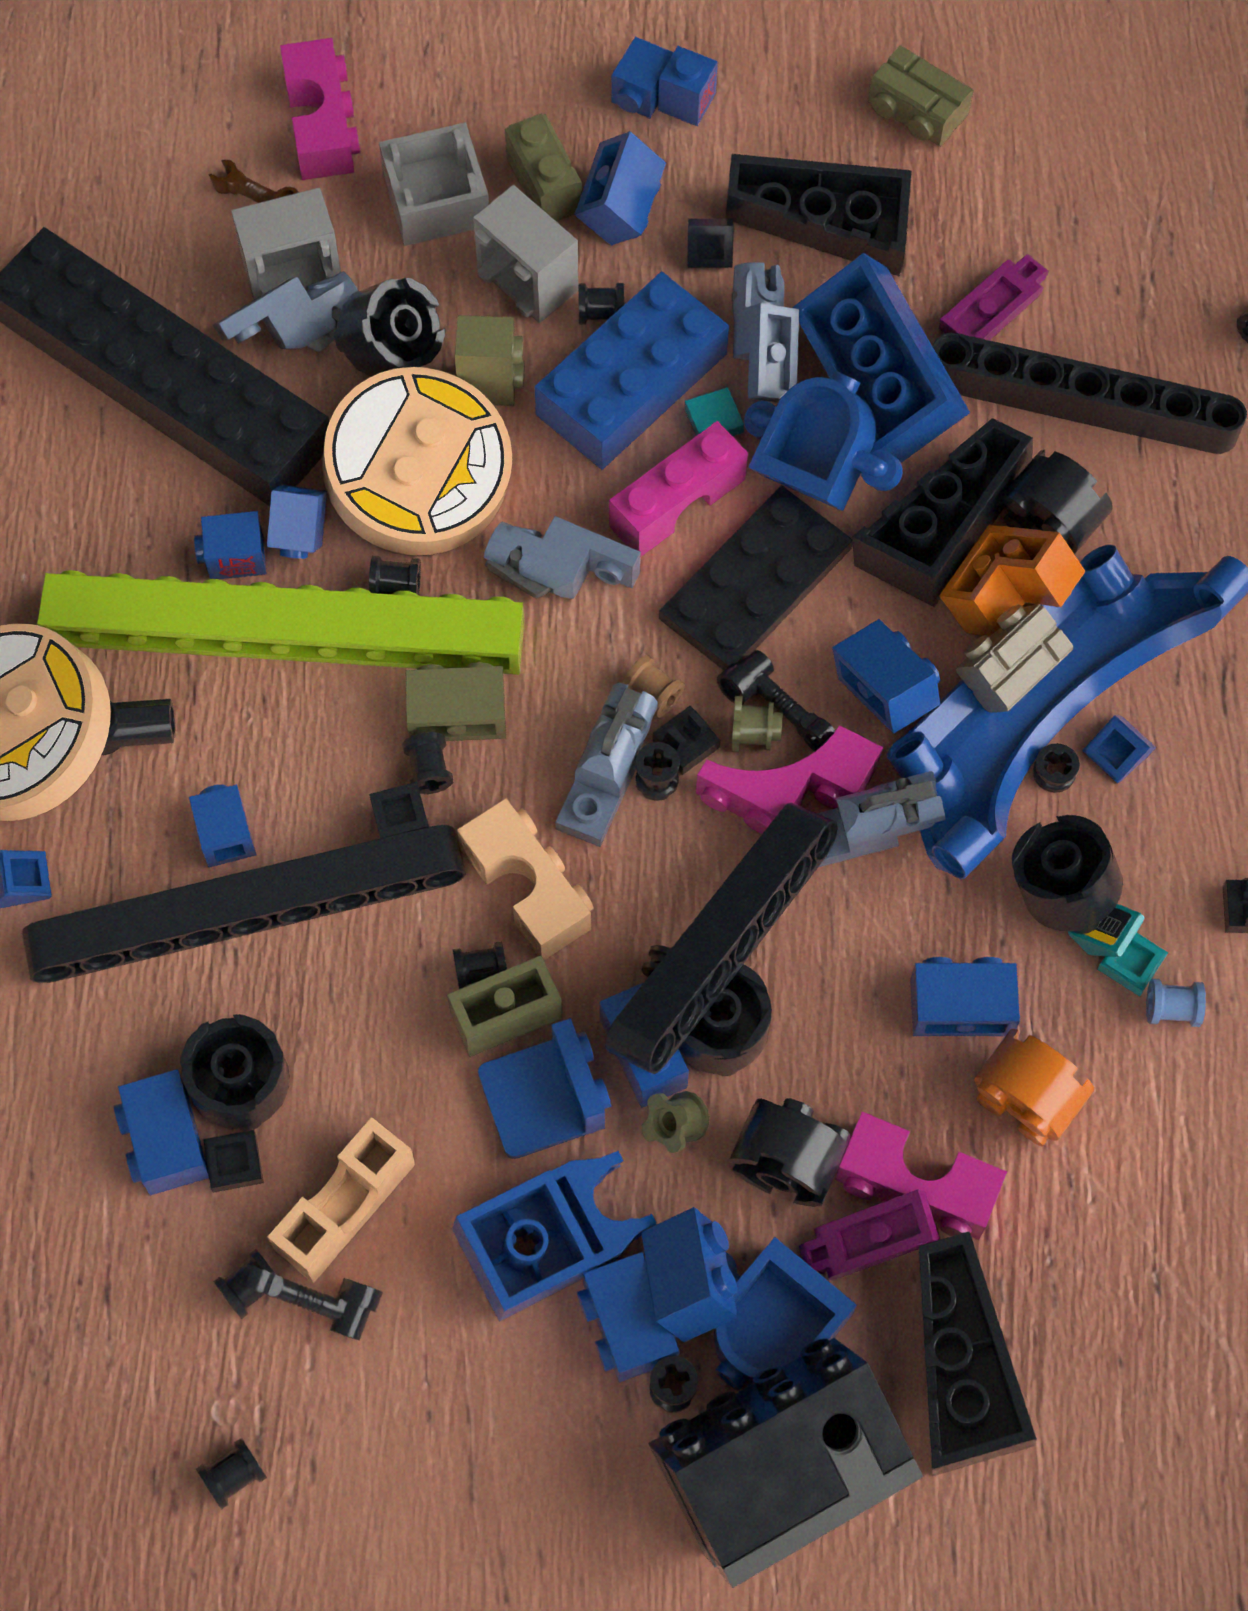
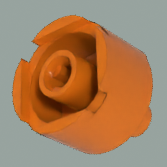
M1012 1028L974 1077V1082L978 1086L977 1090L980 1092L976 1100L988 1111L1001 1117L1004 1111L1008 1112L1021 1122L1018 1130L1030 1141L1043 1147L1048 1139L1053 1141L1059 1140L1095 1089L1089 1079L1081 1086L1073 1078L1078 1068L1055 1049L1030 1034L1022 1042L1018 1040L1019 1030Z

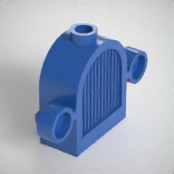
M834 372L832 379L816 377L801 381L782 396L777 406L768 401H758L752 404L745 413L744 425L746 430L760 440L748 467L769 480L841 511H844L860 474L868 485L879 491L893 489L900 482L903 474L902 464L897 457L885 450L871 452L876 436L873 413L867 403L856 394L860 382L842 373Z
M776 1237L773 1238L742 1276L737 1273V1265L733 1257L725 1252L728 1268L732 1272L738 1288L737 1294L734 1295L738 1318L714 1328L715 1350L721 1362L715 1369V1372L730 1387L740 1391L744 1385L750 1386L753 1384L754 1377L764 1369L775 1365L783 1367L801 1357V1350L808 1344L820 1339L830 1340L834 1338L853 1316L857 1304Z

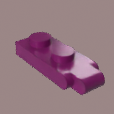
M1029 254L1025 255L1016 264L1010 259L1006 260L940 319L939 329L944 334L959 333L991 340L1039 297L1043 291V286L1040 284L1045 280L1049 271Z
M917 1189L818 1226L814 1229L816 1239L805 1242L798 1247L802 1260L819 1274L827 1273L829 1280H835L919 1250L920 1245L940 1240L926 1193Z

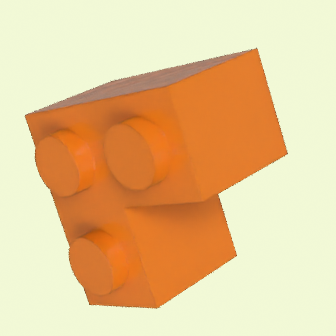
M988 525L939 596L966 633L990 637L1000 627L997 619L1005 611L1017 604L1023 606L1026 602L1062 607L1085 573V570L1060 532Z

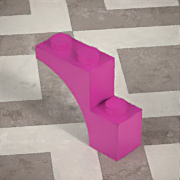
M839 725L829 740L817 751L785 767L760 771L740 770L706 759L697 774L696 794L700 795L701 800L712 809L720 812L729 810L744 818V822L751 829L763 834L783 807L791 802L800 806L808 791L814 793L819 802L832 809L838 808L836 798L864 791L879 766L883 747Z

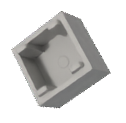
M466 122L379 142L383 176L404 246L474 230L473 217L489 205V196Z
M512 185L473 217L478 276L486 283L493 282L516 302V309L523 316L529 317L531 315L541 323L578 292V240L516 186Z
M321 188L231 210L242 263L254 300L293 277L299 278L307 292L309 290L307 285L331 278L341 272L335 232Z

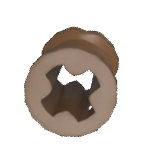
M647 654L632 665L622 681L623 684L628 685V689L641 694L645 691L657 700L658 707L654 715L658 718L671 710L685 689V684L679 679L673 681L654 666V659Z

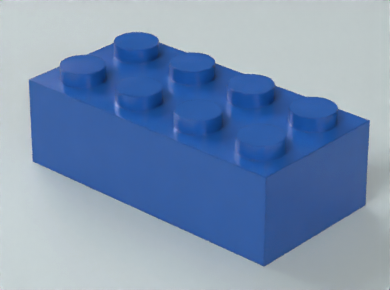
M862 253L792 307L799 309V324L829 378L832 379L834 372H839L860 382L856 394L870 407L876 425V436L871 452L875 450L888 451L902 463L970 414L968 407L888 268L865 253Z
M661 271L534 386L536 415L603 470L727 355L729 325Z

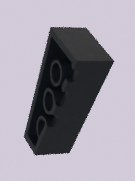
M732 154L726 218H733L735 223L850 261L865 253L887 267L891 274L900 277L906 249L912 170Z
M994 418L990 419L951 452L949 460L934 473L929 471L919 479L917 487L900 502L897 500L892 502L882 511L880 519L869 528L864 526L852 536L854 566L935 607L941 599L939 595L988 525H993L1004 509L1003 492L1032 460L1033 437Z
M970 1231L920 1245L919 1261L933 1476L1034 1447L1037 1438Z

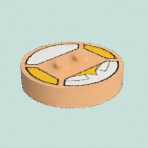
M421 367L388 370L366 379L353 388L339 403L329 421L322 458L325 488L333 507L341 519L355 533L368 542L385 550L406 555L443 553L460 547L479 535L499 511L512 468V449L509 434L503 419L490 400L474 386L459 377L440 370Z
M7 624L0 626V821H15L35 817L53 809L68 799L80 788L94 770L104 750L109 733L110 699L100 671L88 656L64 637L38 625Z

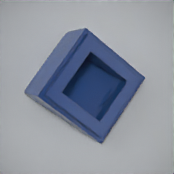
M1114 715L1082 751L1115 782L1120 783L1156 747L1124 717Z
M0 850V908L47 900L52 897L45 851Z

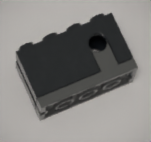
M836 1338L830 1340L820 1339L808 1344L801 1350V1357L783 1367L775 1365L764 1369L754 1377V1383L737 1393L726 1392L715 1397L707 1404L706 1411L690 1420L683 1418L669 1423L659 1432L660 1437L648 1443L703 1554L714 1567L718 1568L722 1577L732 1588L923 1478L868 1362Z

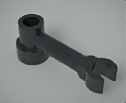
M754 650L739 664L732 663L717 676V684L720 690L734 704L735 696H742L743 705L753 695L760 694L769 702H774V707L779 712H783V716H786V719L796 727L798 734L803 737L806 744L813 751H817L835 732L829 722L818 717L815 713L806 711L793 698H790V695H787L782 688L780 689V686L769 677L774 671L772 662L759 650Z
M246 1265L239 1285L333 1319L331 1331L360 1341L370 1311L376 1312L383 1294L380 1290L343 1278L338 1295L335 1298Z

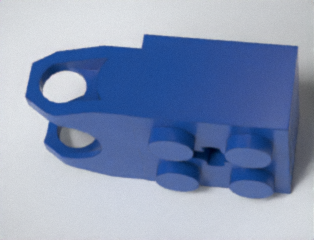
M619 1151L597 1159L572 1160L456 1216L452 1230L499 1322L582 1280L583 1273L615 1262L633 1241L642 1237V1231L657 1225L652 1214L640 1219L631 1218L617 1221L607 1218L597 1209L593 1198L594 1188L602 1182L606 1175L621 1167V1163L624 1160ZM522 1236L524 1243L530 1239L534 1242L536 1246L533 1248L530 1256H525L523 1253L520 1254L514 1249L517 1241L516 1237Z

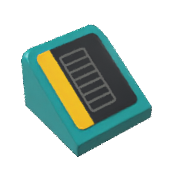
M1117 904L1113 911L1099 922L1095 930L1086 934L1068 931V934L1088 955L1121 957L1144 922L1145 917L1137 911Z

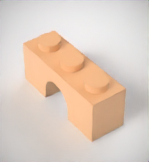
M506 798L457 829L459 848L486 885L500 876L509 873L524 875L535 885L528 897L513 906L515 925L538 956L541 955L543 960L591 930L590 911L594 907L590 898L580 885L576 884L572 887L562 873L565 871L563 862L551 846L544 849L534 835L537 834L536 826L524 809L521 808L516 811Z
M372 1117L337 1156L339 1160L338 1166L326 1185L308 1201L301 1197L267 1237L273 1250L312 1283L319 1278L415 1166L411 1148Z

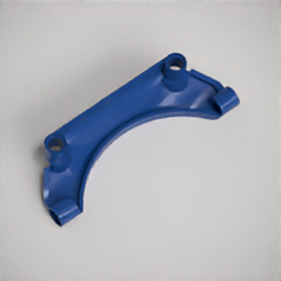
M1104 545L1096 548L1080 561L1085 573L1062 607L1041 605L1046 608L1057 623L1056 627L1064 632L1074 646L1073 650L1006 712L990 713L986 711L973 695L974 691L968 688L964 681L961 680L940 700L941 705L928 712L905 736L893 743L887 752V759L900 778H907L929 771L934 773L937 796L941 797L945 820L936 822L927 829L920 830L926 853L934 866L939 870L950 873L956 878L965 879L1006 838L1007 822L1013 799L1024 776L1041 749L1047 746L1053 737L1078 712L1124 676L1164 652L1214 628L1248 594V567L1243 562L1232 556H1223L1208 572L1150 573L1144 578L1143 575L1131 573L1114 545Z

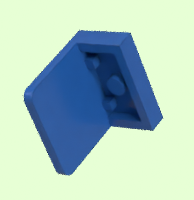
M571 1018L551 1025L552 1040L485 1062L478 1069L479 1079L504 1151L511 1159H518L605 1129L604 1109L611 1107L609 1094L602 1077L593 1080L587 1062L594 1060L589 1039L585 1031L576 1033Z

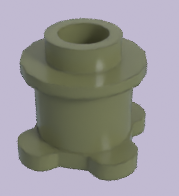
M735 696L732 752H739L740 744L766 745V750L771 751V741H781L783 712H773L774 702H769L768 707L742 705V696Z
M688 1091L676 1093L669 1100L664 1093L653 1094L648 1099V1118L642 1124L641 1129L647 1141L656 1140L664 1144L670 1153L681 1151L684 1149L686 1142L697 1141L705 1135L709 1127L707 1106L698 1095Z

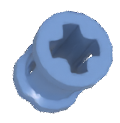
M1151 979L1146 997L1148 1023L1158 1024L1160 1020L1188 1021L1191 1027H1200L1204 1020L1206 1008V992L1203 982H1194L1191 986L1163 985L1160 979Z

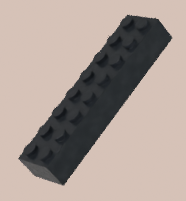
M43 227L0 271V323L268 506L271 504V492L273 489L280 485L296 487L323 457L325 436L329 424L328 416L46 227Z

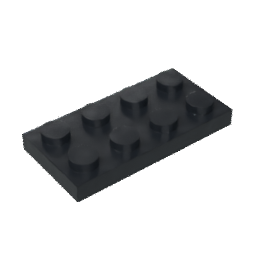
M781 485L659 610V620L722 670H725L732 663L739 664L760 646L852 549V538Z

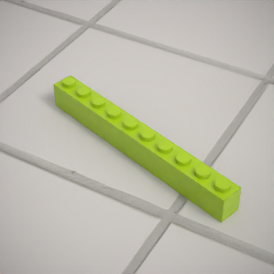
M67 570L61 574L45 573L37 625L58 633L79 648L419 668L430 664L440 665L445 669L465 668L469 664L482 662L488 663L493 667L503 666V674L520 675L524 611L523 602H514L509 598L499 596L491 597L487 600L466 599L458 594H444L440 597L419 596L410 591L378 594L371 593L362 588L330 591L314 585H302L298 588H281L266 582H255L248 586L232 585L218 579H208L203 581V583L183 582L170 576H161L155 580L135 579L130 575L122 573L101 577L87 576L79 571Z

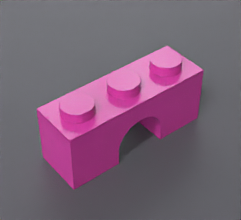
M332 38L280 45L290 108L301 106L318 108L312 114L292 117L302 180L355 173L352 155L361 153L357 128L347 127L346 118H353L354 111L350 90L341 91L340 82L348 81L344 54L335 56Z
M716 421L609 499V527L628 547L640 551L642 557L675 532L677 518L693 501L702 497L711 506L742 483L746 478L748 452Z
M861 1112L835 1180L844 1183L843 1189L861 1199L871 1200L875 1196L884 1201L917 1189L925 1191L933 1219L941 1224L939 1228L942 1232L949 1236H954L970 1231L971 1237L979 1240L987 1226L1007 1171L958 1152L947 1175L933 1181L919 1179L910 1173L903 1160V1149L910 1131Z

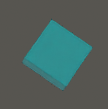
M728 387L685 401L684 409L696 436L716 421L732 436L744 433V423Z
M1136 933L1121 957L1105 956L1097 970L1140 997L1169 952Z

